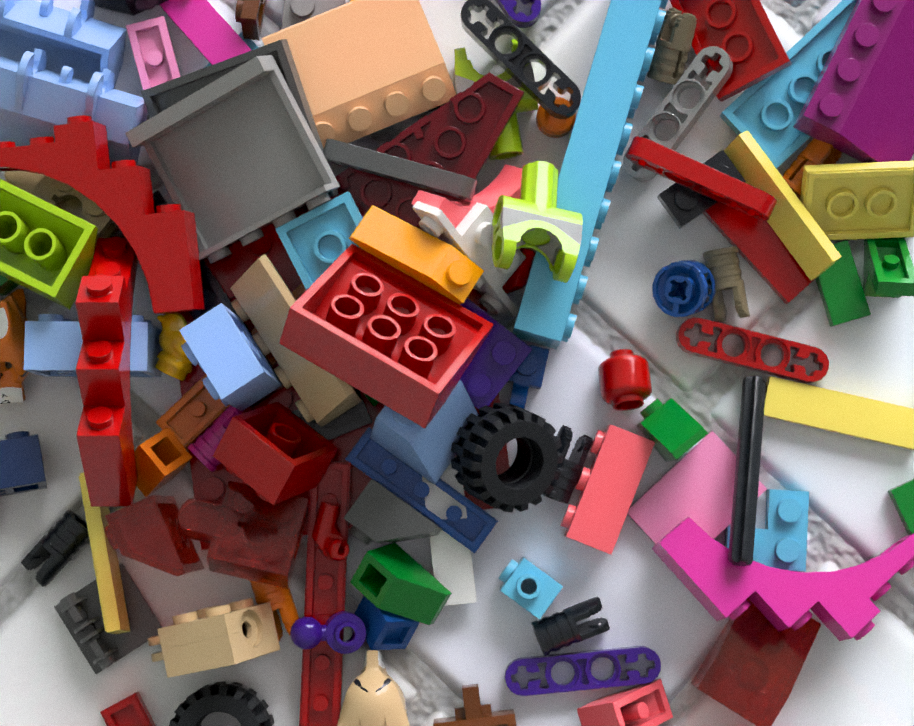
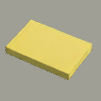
M914 161L804 165L800 201L830 241L914 237Z

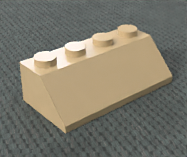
M264 254L258 258L230 288L237 298L231 302V305L243 322L250 319L258 332L252 335L262 353L265 356L272 353L279 363V366L273 370L286 389L293 386L301 399L295 402L305 420L309 423L315 419L316 423L323 427L362 400L353 386L279 344L289 308L297 300L267 255Z

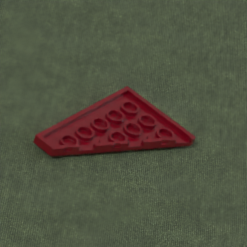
M489 72L474 82L471 87L452 97L449 102L400 132L391 141L378 147L376 151L461 174L476 180L522 100L524 92ZM347 168L335 176L340 185L337 188L339 195L330 197L332 200L348 191L363 217L369 208L374 205L423 230L419 225L421 219L413 210V205L411 204L419 190L445 197L450 202L464 200ZM304 206L294 212L299 217L309 212L307 206Z

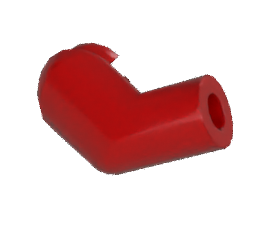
M321 501L312 538L325 558L330 561H342L348 556L350 548L349 544L335 527L340 506Z

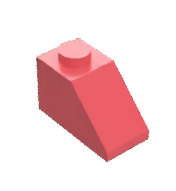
M661 679L600 697L577 709L581 726H658L673 718Z

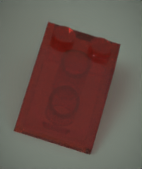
M747 598L746 600L751 605L735 620L732 621L729 618L690 684L756 726H772L793 689L821 627V623L810 618L795 631L792 627L777 631Z

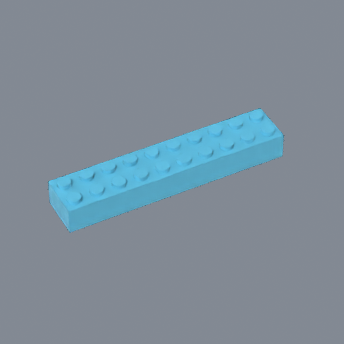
M668 0L610 1L558 177L557 208L582 214V240L577 262L567 283L555 281L546 258L536 251L512 332L522 340L556 350L561 341L568 342V339L571 337L577 315L570 313L572 303L579 304L586 287L588 277L581 275L583 266L590 267L596 253L599 238L592 236L594 228L601 229L608 212L611 200L603 197L605 191L612 192L613 186L617 181L622 162L616 161L615 157L616 154L622 156L624 148L627 146L633 124L627 123L626 119H633L638 108L644 86L638 85L637 82H644L649 71L655 49L648 47V44L655 45L666 11L659 8L665 9Z

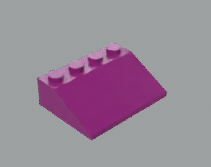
M857 0L793 128L817 140L831 144L835 149L862 163L911 160L914 154V0Z

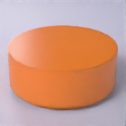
M556 97L555 106L559 107L562 104L567 107L571 106L568 100ZM541 105L536 115V123L539 130L551 138H560L567 135L572 130L576 119V113L566 119L555 118Z

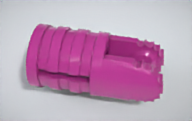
M231 405L212 422L213 424L194 443L188 446V449L211 472H214L217 466L221 464V462L213 457V454L232 417L243 412Z

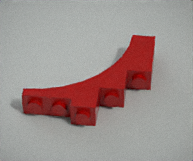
M72 116L67 118V124L53 126L54 137L30 138V145L18 147L12 141L0 142V172L26 171L42 174L63 182L95 202L118 225L135 251L147 279L154 313L168 314L205 309L195 213L181 210V204L156 206L157 213H155L150 169L136 165V160L111 162L112 168H110L105 125L92 121L91 116Z
M122 237L98 238L89 275L82 276L75 301L83 340L76 366L83 403L76 437L91 507H132L138 479L131 420L130 345L133 296L139 260L128 240Z

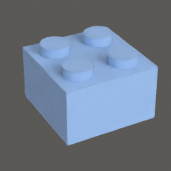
M220 303L179 330L186 340V343L181 345L184 353L194 366L199 365L206 373L207 377L202 379L204 386L214 400L220 399L225 406L230 404L243 411L282 386L241 318L224 304Z

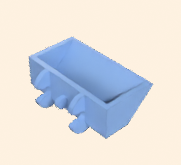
M0 0V56L20 61L26 51L34 53L35 48L41 49L47 55L46 69L60 73L63 66L73 68V77L90 82L95 72L102 73L103 68L114 72L113 89L115 88L123 64L126 28L93 19L95 12L94 0H81L80 9L73 8L71 12L54 7L53 0H42L41 2L34 0Z
M35 48L34 53L26 51L20 61L0 56L1 142L12 141L15 142L16 146L30 145V138L54 137L53 126L67 124L68 117L87 115L92 117V121L106 126L110 168H112L111 162L118 160H136L137 165L141 146L132 147L125 133L145 122L148 111L143 97L113 89L114 72L112 70L103 68L102 73L95 72L89 82L73 77V68L63 66L60 73L46 69L47 55L41 49Z

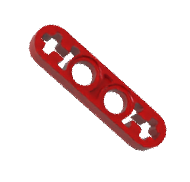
M634 137L626 153V157L631 162L756 219L769 220L777 203V200L772 195L643 137Z
M693 317L687 319L678 327L676 332L678 346L688 354L802 383H812L821 380L829 369L827 355L817 347L703 318ZM694 326L700 327L699 334L712 337L714 335L713 329L718 330L719 334L714 341V352L708 351L711 345L710 342L699 341L695 346H691L690 338L684 336V332L692 330ZM727 335H736L742 340L743 351L739 356L732 357L724 352L722 342ZM772 344L780 349L782 358L777 366H768L762 361L761 350L765 345ZM790 349L796 351L792 357L794 359L805 360L810 355L814 356L813 363L819 365V370L812 371L808 376L805 374L806 368L804 366L792 364L790 365V372L786 371L785 368L790 361Z

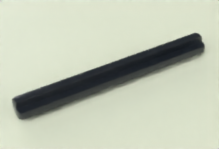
M759 375L745 376L742 381L728 553L729 562L735 566H750L753 562L766 382Z

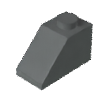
M374 479L370 480L343 518L353 525L349 532L366 545H369L372 540L384 545L438 535L442 530L441 527L416 511Z

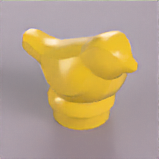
M178 312L158 315L157 319L162 326V331L159 335V344L162 351L157 355L159 360L155 368L173 378L184 381L187 374L192 372V363L181 347L182 344L186 343V340L179 331L187 325L186 320Z

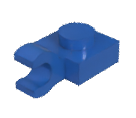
M529 345L533 348L508 380L509 383H513L509 404L525 409L529 387L541 389L550 349Z

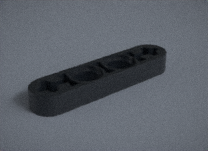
M466 1L461 10V24L465 32L550 115L558 119H566L573 116L578 110L581 100L580 90L577 85L491 1ZM474 10L479 13L485 10V20L492 28L495 27L496 22H499L501 25L496 27L489 38L486 39L484 36L487 35L488 28L480 21L474 24L470 23V11ZM501 35H511L516 39L518 47L513 53L502 54L496 49L495 41ZM530 62L540 63L545 68V77L537 82L529 81L523 74L525 65ZM552 77L557 79L553 84V88L559 94L563 95L566 92L571 94L569 100L570 107L564 104L559 107L555 106L556 96L549 88L544 95L540 92L547 87Z

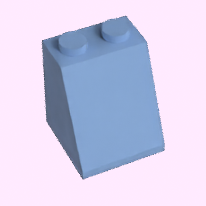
M459 380L444 405L426 428L384 406L375 419L370 438L435 485L450 465L451 459H454L456 453L452 452L451 448L452 443H458L460 436L456 435L459 428H466L468 423L465 419L471 413L476 416L479 414L462 381Z

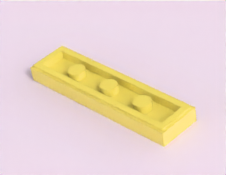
M747 130L739 134L724 152L745 179V183L772 195L777 200L767 222L812 281L824 273L842 256Z
M772 376L767 378L764 417L914 450L913 408Z
M83 472L80 473L79 481L104 629L107 633L112 634L130 632L109 507H91Z

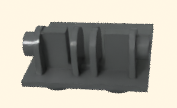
M123 563L119 564L130 632L112 634L105 631L96 580L76 593L73 592L60 600L59 604L54 606L95 674H98L148 641L147 638L158 635L157 629L162 628V625Z

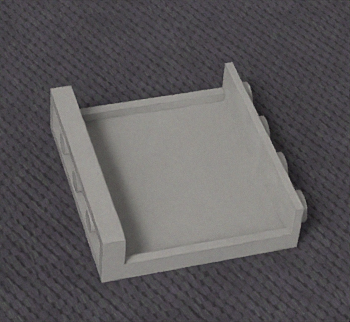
M272 55L254 57L125 133L132 147H145L174 204H181V210L195 213L198 250L200 252L199 260L208 259L210 264L232 254L229 247L240 241L244 247L264 237L261 229L273 223L275 228H278L297 218L294 211L305 205L311 211L330 201L331 198L328 193L340 187Z

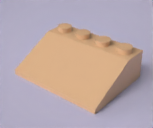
M354 0L262 38L264 46L278 40L287 39L323 148L327 139L350 143L445 104L457 95L419 0Z

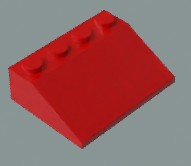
M351 244L289 308L279 344L414 423L426 428L450 396L491 332L494 324L358 246Z

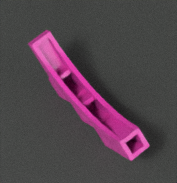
M690 517L681 521L651 548L716 621L725 619L728 616L732 621L735 620L751 605L746 600L749 598L777 631L790 627L794 631L799 629L812 617L813 614L809 611L811 609L839 641L852 639L853 637L858 641L869 633L875 626L871 620L880 612L872 601L879 599L891 588L892 585L888 582L891 577L897 572L903 575L914 566V533L900 538L881 554L860 565L837 571L796 572L769 567L753 561L750 566H735L728 560L729 548L711 538Z

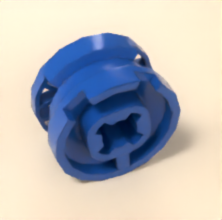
M695 260L672 262L662 267L656 274L652 285L653 297L657 306L665 314L673 317H687L705 310L713 301L716 292L715 280L711 271L703 263ZM709 279L711 280V285L707 283ZM708 288L712 289L711 294H708Z

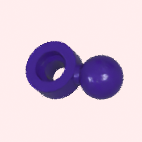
M340 611L329 617L325 625H321L312 617H301L293 623L290 636L293 643L301 649H312L320 641H326L334 651L341 654H349L357 651L363 645L366 638V628L363 621L354 613ZM347 626L351 627L353 630L352 637L349 640H341L339 636L341 629Z

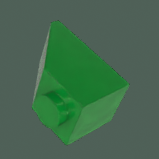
M658 398L640 412L644 419L636 425L647 439L655 442L654 448L666 462L677 460L708 434L672 398L666 400L663 404Z

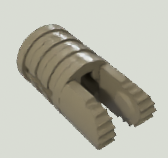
M669 8L667 10L656 40V47L647 77L674 85L681 78L685 71V64L688 61V53L691 50L697 24V18L693 14H682V11L676 8Z
M726 247L702 253L703 259L706 262L705 266L711 271L715 280L716 292L711 302L715 322L726 321L727 311L722 291L730 289L733 290L735 309L739 317H750L744 280H742V271L739 266L740 260L737 255L739 253L738 247Z

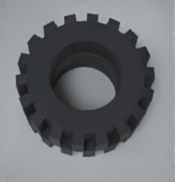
M494 403L493 408L487 405L478 408L479 415L476 416L471 413L465 419L468 425L465 429L459 428L456 435L460 436L458 443H452L451 451L456 453V458L451 459V465L453 469L458 471L455 475L457 482L463 485V489L470 495L504 512H513L514 508L520 512L528 510L529 502L536 506L542 502L541 495L544 492L548 495L554 488L550 485L554 478L558 480L561 471L557 470V465L563 463V454L557 452V449L562 444L560 438L554 436L556 430L551 424L545 422L546 419L512 404ZM516 439L517 455L513 464L507 471L497 475L496 461L499 452L509 441Z
M221 681L213 685L208 684L187 697L175 710L174 713L176 715L170 720L169 726H201L203 719L213 712L228 713L235 717L241 726H272L274 719L273 715H269L267 712L268 704L264 699L260 701L256 697L257 692L252 688L246 690L242 688L243 684L241 683L226 684V681Z

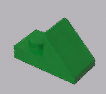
M905 237L864 240L863 291L865 296L892 298L914 296V266Z

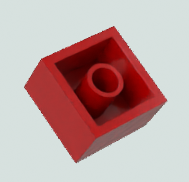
M275 402L233 416L213 457L221 462L231 475L239 477L253 488L259 498L270 502L272 505H276L317 487L338 448L280 402Z

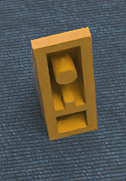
M374 205L369 208L349 237L352 242L366 252L459 305L464 303L484 272L483 269L452 245Z

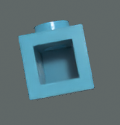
M524 557L518 563L511 559L498 577L499 580L504 582L499 588L500 591L539 620L563 588L561 584Z

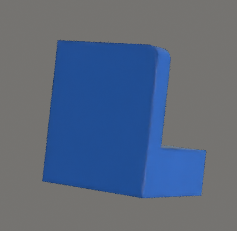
M363 596L355 611V615L365 625V639L371 650L406 649L420 623L378 609L365 596Z

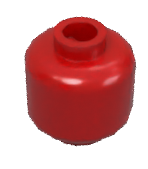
M619 349L611 352L610 358L604 360L599 365L598 377L603 401L611 404L613 409L620 411L633 410L644 405V400L648 399L652 393L649 365L644 357L633 355V351L630 349Z

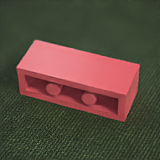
M612 424L606 427L605 432L597 431L589 451L596 454L591 468H582L575 489L581 491L576 506L568 504L560 526L567 528L564 534L565 537L612 555L654 447V441Z

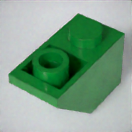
M396 543L367 551L350 581L378 609L427 625L434 624L452 594Z

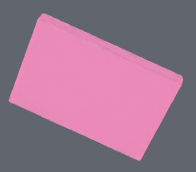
M710 431L630 506L627 515L655 545L687 517H690L711 538L715 539L731 524L736 455L713 431ZM760 481L758 485V497L767 490V488Z

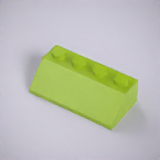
M0 179V275L70 310L77 298L82 276L89 275L98 228Z

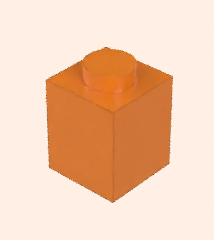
M168 427L140 444L134 451L138 475L136 486L145 497H148L174 479L193 458Z

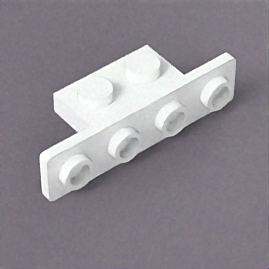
M417 201L412 208L421 219L419 221L420 227L426 233L452 245L484 270L473 287L482 296L479 299L480 303L493 314L498 315L502 312L515 317L519 310L504 292L502 286L526 257L520 249H516L513 262L508 270L494 266L491 250L493 213L489 207L477 202L455 228L441 209Z

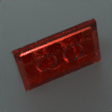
M151 495L105 516L109 524L104 528L106 537L114 550L119 548L123 556L177 577L205 569L174 496Z

